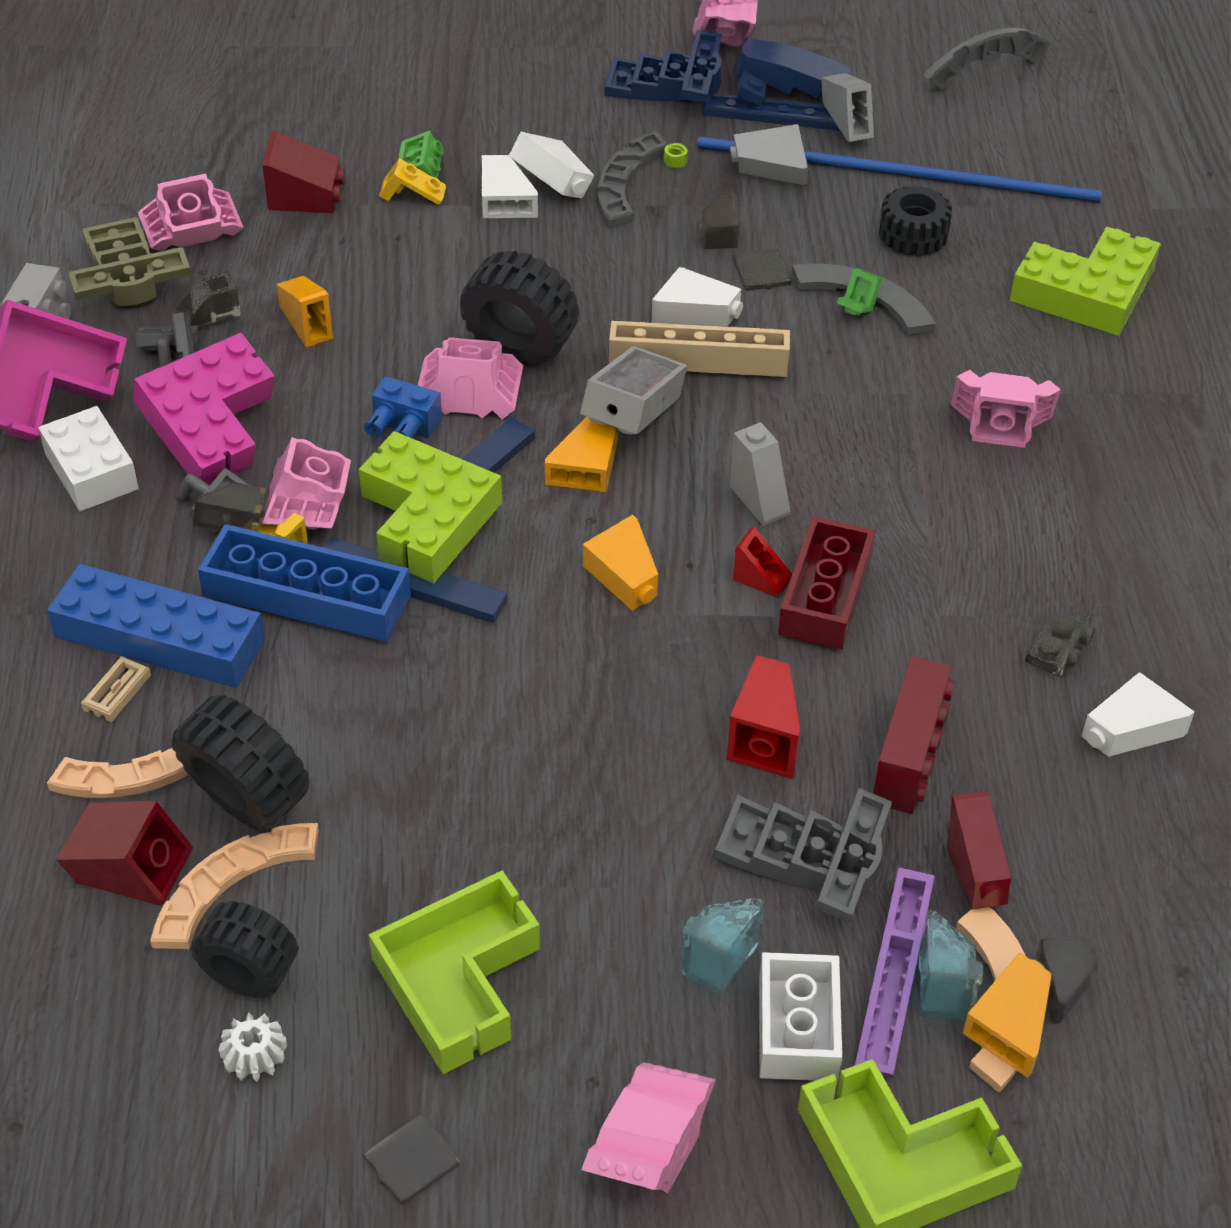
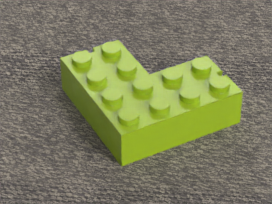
M1106 227L1088 259L1075 253L1034 242L1026 254L1025 260L1023 259L1014 275L1010 301L1120 336L1155 269L1161 243L1146 237L1136 236L1135 239L1130 238L1131 234L1123 232L1120 229Z
M393 431L378 448L379 453L374 452L359 468L361 496L395 511L376 533L379 560L407 567L405 544H407L409 573L434 584L502 504L501 475Z
M503 870L369 934L372 961L442 1074L473 1060V1051L478 1050L480 1055L511 1040L510 1014L489 984L486 976L540 950V924L523 900L519 901L518 892Z
M873 1059L841 1071L837 1089L838 1099L834 1100L837 1079L834 1074L801 1086L798 1111L860 1228H920L1011 1191L1016 1187L1022 1164L1004 1135L997 1137L1000 1127L983 1098L910 1125Z

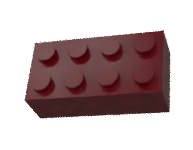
M812 516L780 609L778 635L843 650L871 562L876 530Z
M914 656L910 657L879 758L873 794L892 801L890 809L913 814L916 802H924L928 787L927 781L929 775L931 776L936 758V755L933 754L939 749L944 730L938 727L943 728L944 723L947 722L951 703L945 701H951L955 681L949 680L952 668L950 665Z

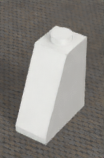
M520 132L509 154L512 159L561 195L583 199L594 178V174L560 140Z
M482 155L483 218H538V192L509 155Z
M679 267L652 299V322L728 327L734 318L737 319L742 312L743 302L740 301L741 289Z
M1139 672L1087 715L1081 737L1087 740L1092 747L1099 749L1109 757L1185 736L1188 733L1195 711Z

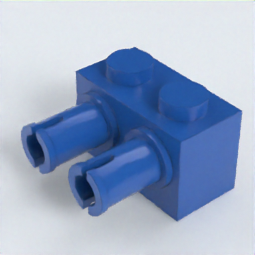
M385 376L372 394L373 414L364 424V430L370 436H373L375 431L378 430L375 434V438H378L383 434L385 428L389 426L396 428L395 432L413 438L415 434L430 438L442 420L441 392Z

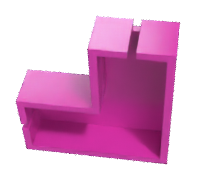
M6 300L0 306V429L4 428L3 434L29 442L40 435L38 427L42 426L51 386L101 402L112 397L119 370L115 368L122 362L127 338Z
M242 333L134 378V403L187 474H194L208 485H211L225 468V455L227 454L226 469L233 474L253 466L256 444L234 414L272 397L274 374L260 356L255 358L256 351Z

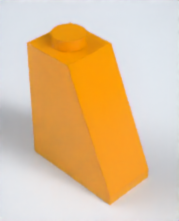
M305 276L276 284L279 307L306 348L333 339L329 297L325 289Z
M586 417L546 457L545 485L607 492L618 443V428L609 424L595 423L590 420V417Z
M634 515L629 516L583 544V567L632 611L643 604L650 603L657 596L658 572L639 522Z
M1019 952L968 1012L963 1030L964 1035L1027 1078L1033 1072L1039 1053L1052 973L1047 971L1038 961L1029 959Z

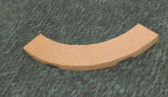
M170 748L162 753L159 750L149 755L132 759V763L110 765L109 762H88L64 757L47 782L49 791L84 798H112L155 790L188 776V774L184 770L183 764L176 758V752Z
M318 823L277 826L272 828L270 832L251 838L247 835L223 846L206 857L179 882L180 887L162 907L150 940L152 948L190 949L193 935L204 913L233 884L258 870L272 865L298 860H315L319 833Z
M990 907L971 909L957 923L956 929L971 942L984 962L988 964L994 981L1019 952L1026 956L1010 928ZM983 1047L971 1060L969 1066L972 1071L998 1093L1001 1092L1017 1072V1070Z

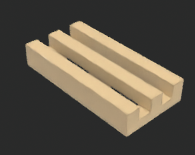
M121 656L81 702L83 711L89 713L92 710L95 716L101 717L104 715L105 719L112 723L151 676L150 669ZM127 668H129V670H128V671L123 675V677L119 680L118 678L121 676V674H122ZM109 688H111V691L106 695V697L100 703H98V701L104 696V694L109 690Z

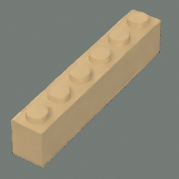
M611 321L609 363L630 347L636 346L687 364L686 372L787 377L790 330Z

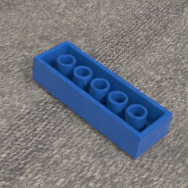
M228 524L223 526L198 568L204 597L388 642L411 596L409 568Z
M82 564L76 567L47 610L52 631L56 638L237 688L265 641L261 613Z

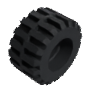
M908 185L903 186V188H896L893 190V193L889 192L882 202L879 225L880 238L882 241H885L887 247H892L894 251L898 253L903 252L905 255L916 254V256H922L923 254L929 255L934 253V251H939L942 249V245H946L952 218V204L949 203V199L946 196H942L941 192L934 191L929 187L924 188L918 185L910 187Z
M227 901V903L221 902L214 907L194 940L191 950L198 966L222 986L250 997L258 996L264 998L276 993L298 954L299 946L289 929L271 914L247 903Z

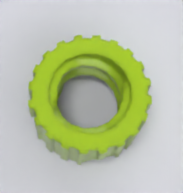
M673 143L665 147V165L679 168L687 164L688 149L683 144Z

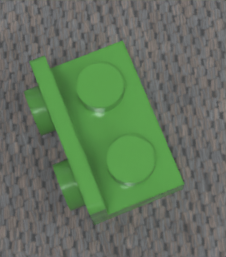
M427 131L403 140L398 159L400 158L407 163L413 164L419 170L438 179L443 147L438 139L435 140L432 133Z

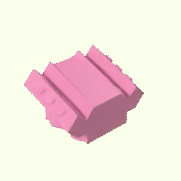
M702 0L698 16L695 18L693 34L696 35L697 30L722 34L721 43L735 47L742 46L746 37H750L756 25L758 0Z
M206 174L157 184L158 192L156 198L138 212L151 249L164 251L171 245L186 247L213 241L222 234L234 236L244 228L229 192L214 188L213 183L207 178Z
M449 337L442 342V348H435L424 358L418 386L441 392V408L445 416L450 412L476 414L484 418L493 410L503 420L515 410L523 365L512 354L502 353L500 342Z
M968 370L956 378L951 406L970 421L972 441L1025 448L1026 443L1031 439L1032 428L1052 418L1061 389L1050 380L1037 385L1029 377L993 372L979 378L971 370Z
M292 437L284 454L278 457L275 465L274 475L269 486V496L263 510L265 512L260 524L278 527L293 513H296L305 518V525L309 530H316L317 528L331 529L338 513L339 504L345 493L351 460L336 451H327L316 447L308 440Z
M644 1062L638 1065L631 1083L624 1087L602 1125L596 1144L589 1148L581 1170L646 1187L650 1190H662L669 1193L699 1138L702 1116L716 1079Z

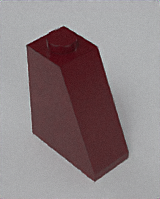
M988 791L952 795L947 851L971 908L980 909L1008 905L1011 875Z

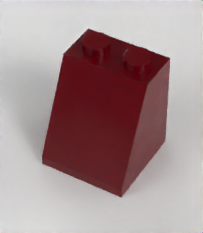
M272 131L262 164L268 210L334 213L336 202H341L342 189L340 185H345L346 179L345 169H341L340 157L282 133Z
M157 801L89 803L59 854L57 861L78 884L155 905H163L193 846Z

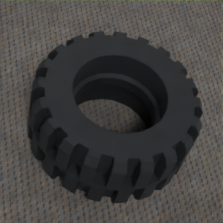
M512 250L505 251V253L502 251L485 258L462 290L460 296L462 320H466L465 326L469 332L474 334L475 340L500 342L502 353L512 354L522 365L528 363L529 366L546 363L557 356L577 325L579 307L576 304L577 297L575 292L570 290L571 285L566 278L563 279L560 276V271L555 267L551 268L546 264L547 261L541 258L535 259L532 257V254L526 252L518 254L517 251Z
M216 695L207 698L173 732L171 746L173 751L176 752V758L183 764L187 774L191 775L195 783L215 803L217 802L222 806L223 810L235 816L243 824H248L253 829L264 831L274 828L306 795L309 789V774L303 768V762L296 756L290 744L286 743L282 739V735L275 728L273 729L268 725L264 718L256 715L251 708L245 704H240L238 700L232 697L227 698L226 695Z

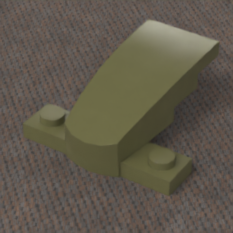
M138 217L83 228V236L94 266L68 272L76 301L108 294L116 306H131L148 302L157 297L155 283L191 275L190 266L183 247L152 254L149 253L148 244Z

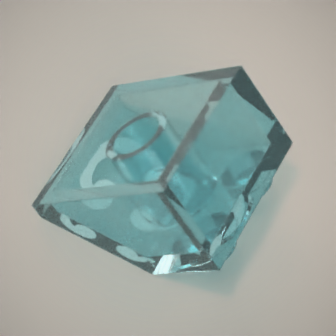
M756 897L707 905L697 917H690L682 931V936L685 937L684 946L681 951V957L683 958L682 974L721 996L760 943L764 900Z
M928 910L919 950L920 1017L966 1020L970 1005L974 1006L977 1002V985H981L983 976L982 962H976L974 944L937 911Z

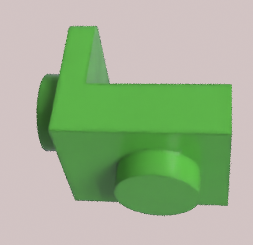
M859 268L853 269L844 297L838 298L837 304L845 306L844 311L858 316L861 313L873 311L883 278Z

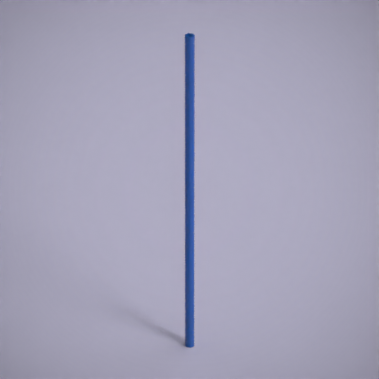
M700 136L698 138V147L730 151V146H734V141ZM804 151L806 161L811 163L1100 202L1102 194L1100 190Z

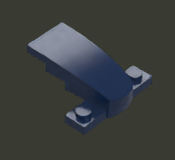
M697 30L691 55L666 49L664 58L640 53L638 61L614 57L605 85L604 95L637 100H690L692 102L707 103L708 95L715 94L721 85V57L719 49L722 34Z
M746 37L734 66V71L738 78L737 96L758 106L762 104L765 98L766 83L790 95L795 87L818 98L822 91L821 77L843 73L851 75L850 67L825 56L787 44L753 40Z

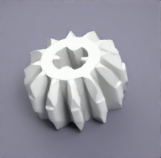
M249 1012L244 1022L233 1018L232 1029L223 1030L221 1035L222 1043L219 1047L220 1057L224 1060L225 1069L229 1073L236 1071V1075L241 1081L248 1074H252L253 1079L257 1082L262 1072L273 1076L275 1071L274 1065L283 1064L285 1059L283 1051L287 1047L286 1037L282 1034L281 1026L277 1021L270 1023L265 1013L257 1020H254V1017Z

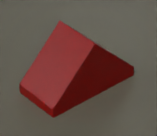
M755 526L751 527L735 549L733 580L771 596H778L792 576V573Z

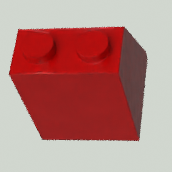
M756 655L730 715L727 760L793 779L796 770L800 725L790 665L775 659Z

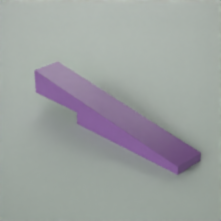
M899 867L855 1065L873 1059L882 1076L893 1078L935 875Z

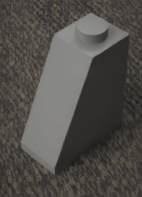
M847 73L821 77L823 104L846 140L851 142L873 138L871 84Z
M798 124L734 135V146H730L732 163L737 162L739 173L800 185L808 184V166Z
M760 422L734 433L730 488L758 521L765 526L789 516L790 506L778 441Z

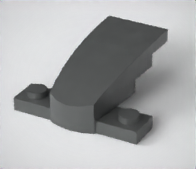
M858 788L844 826L812 810L805 817L776 802L769 809L737 795L712 857L769 879L819 891L814 908L849 923L859 897L870 888L875 880L883 850L880 835L892 801Z

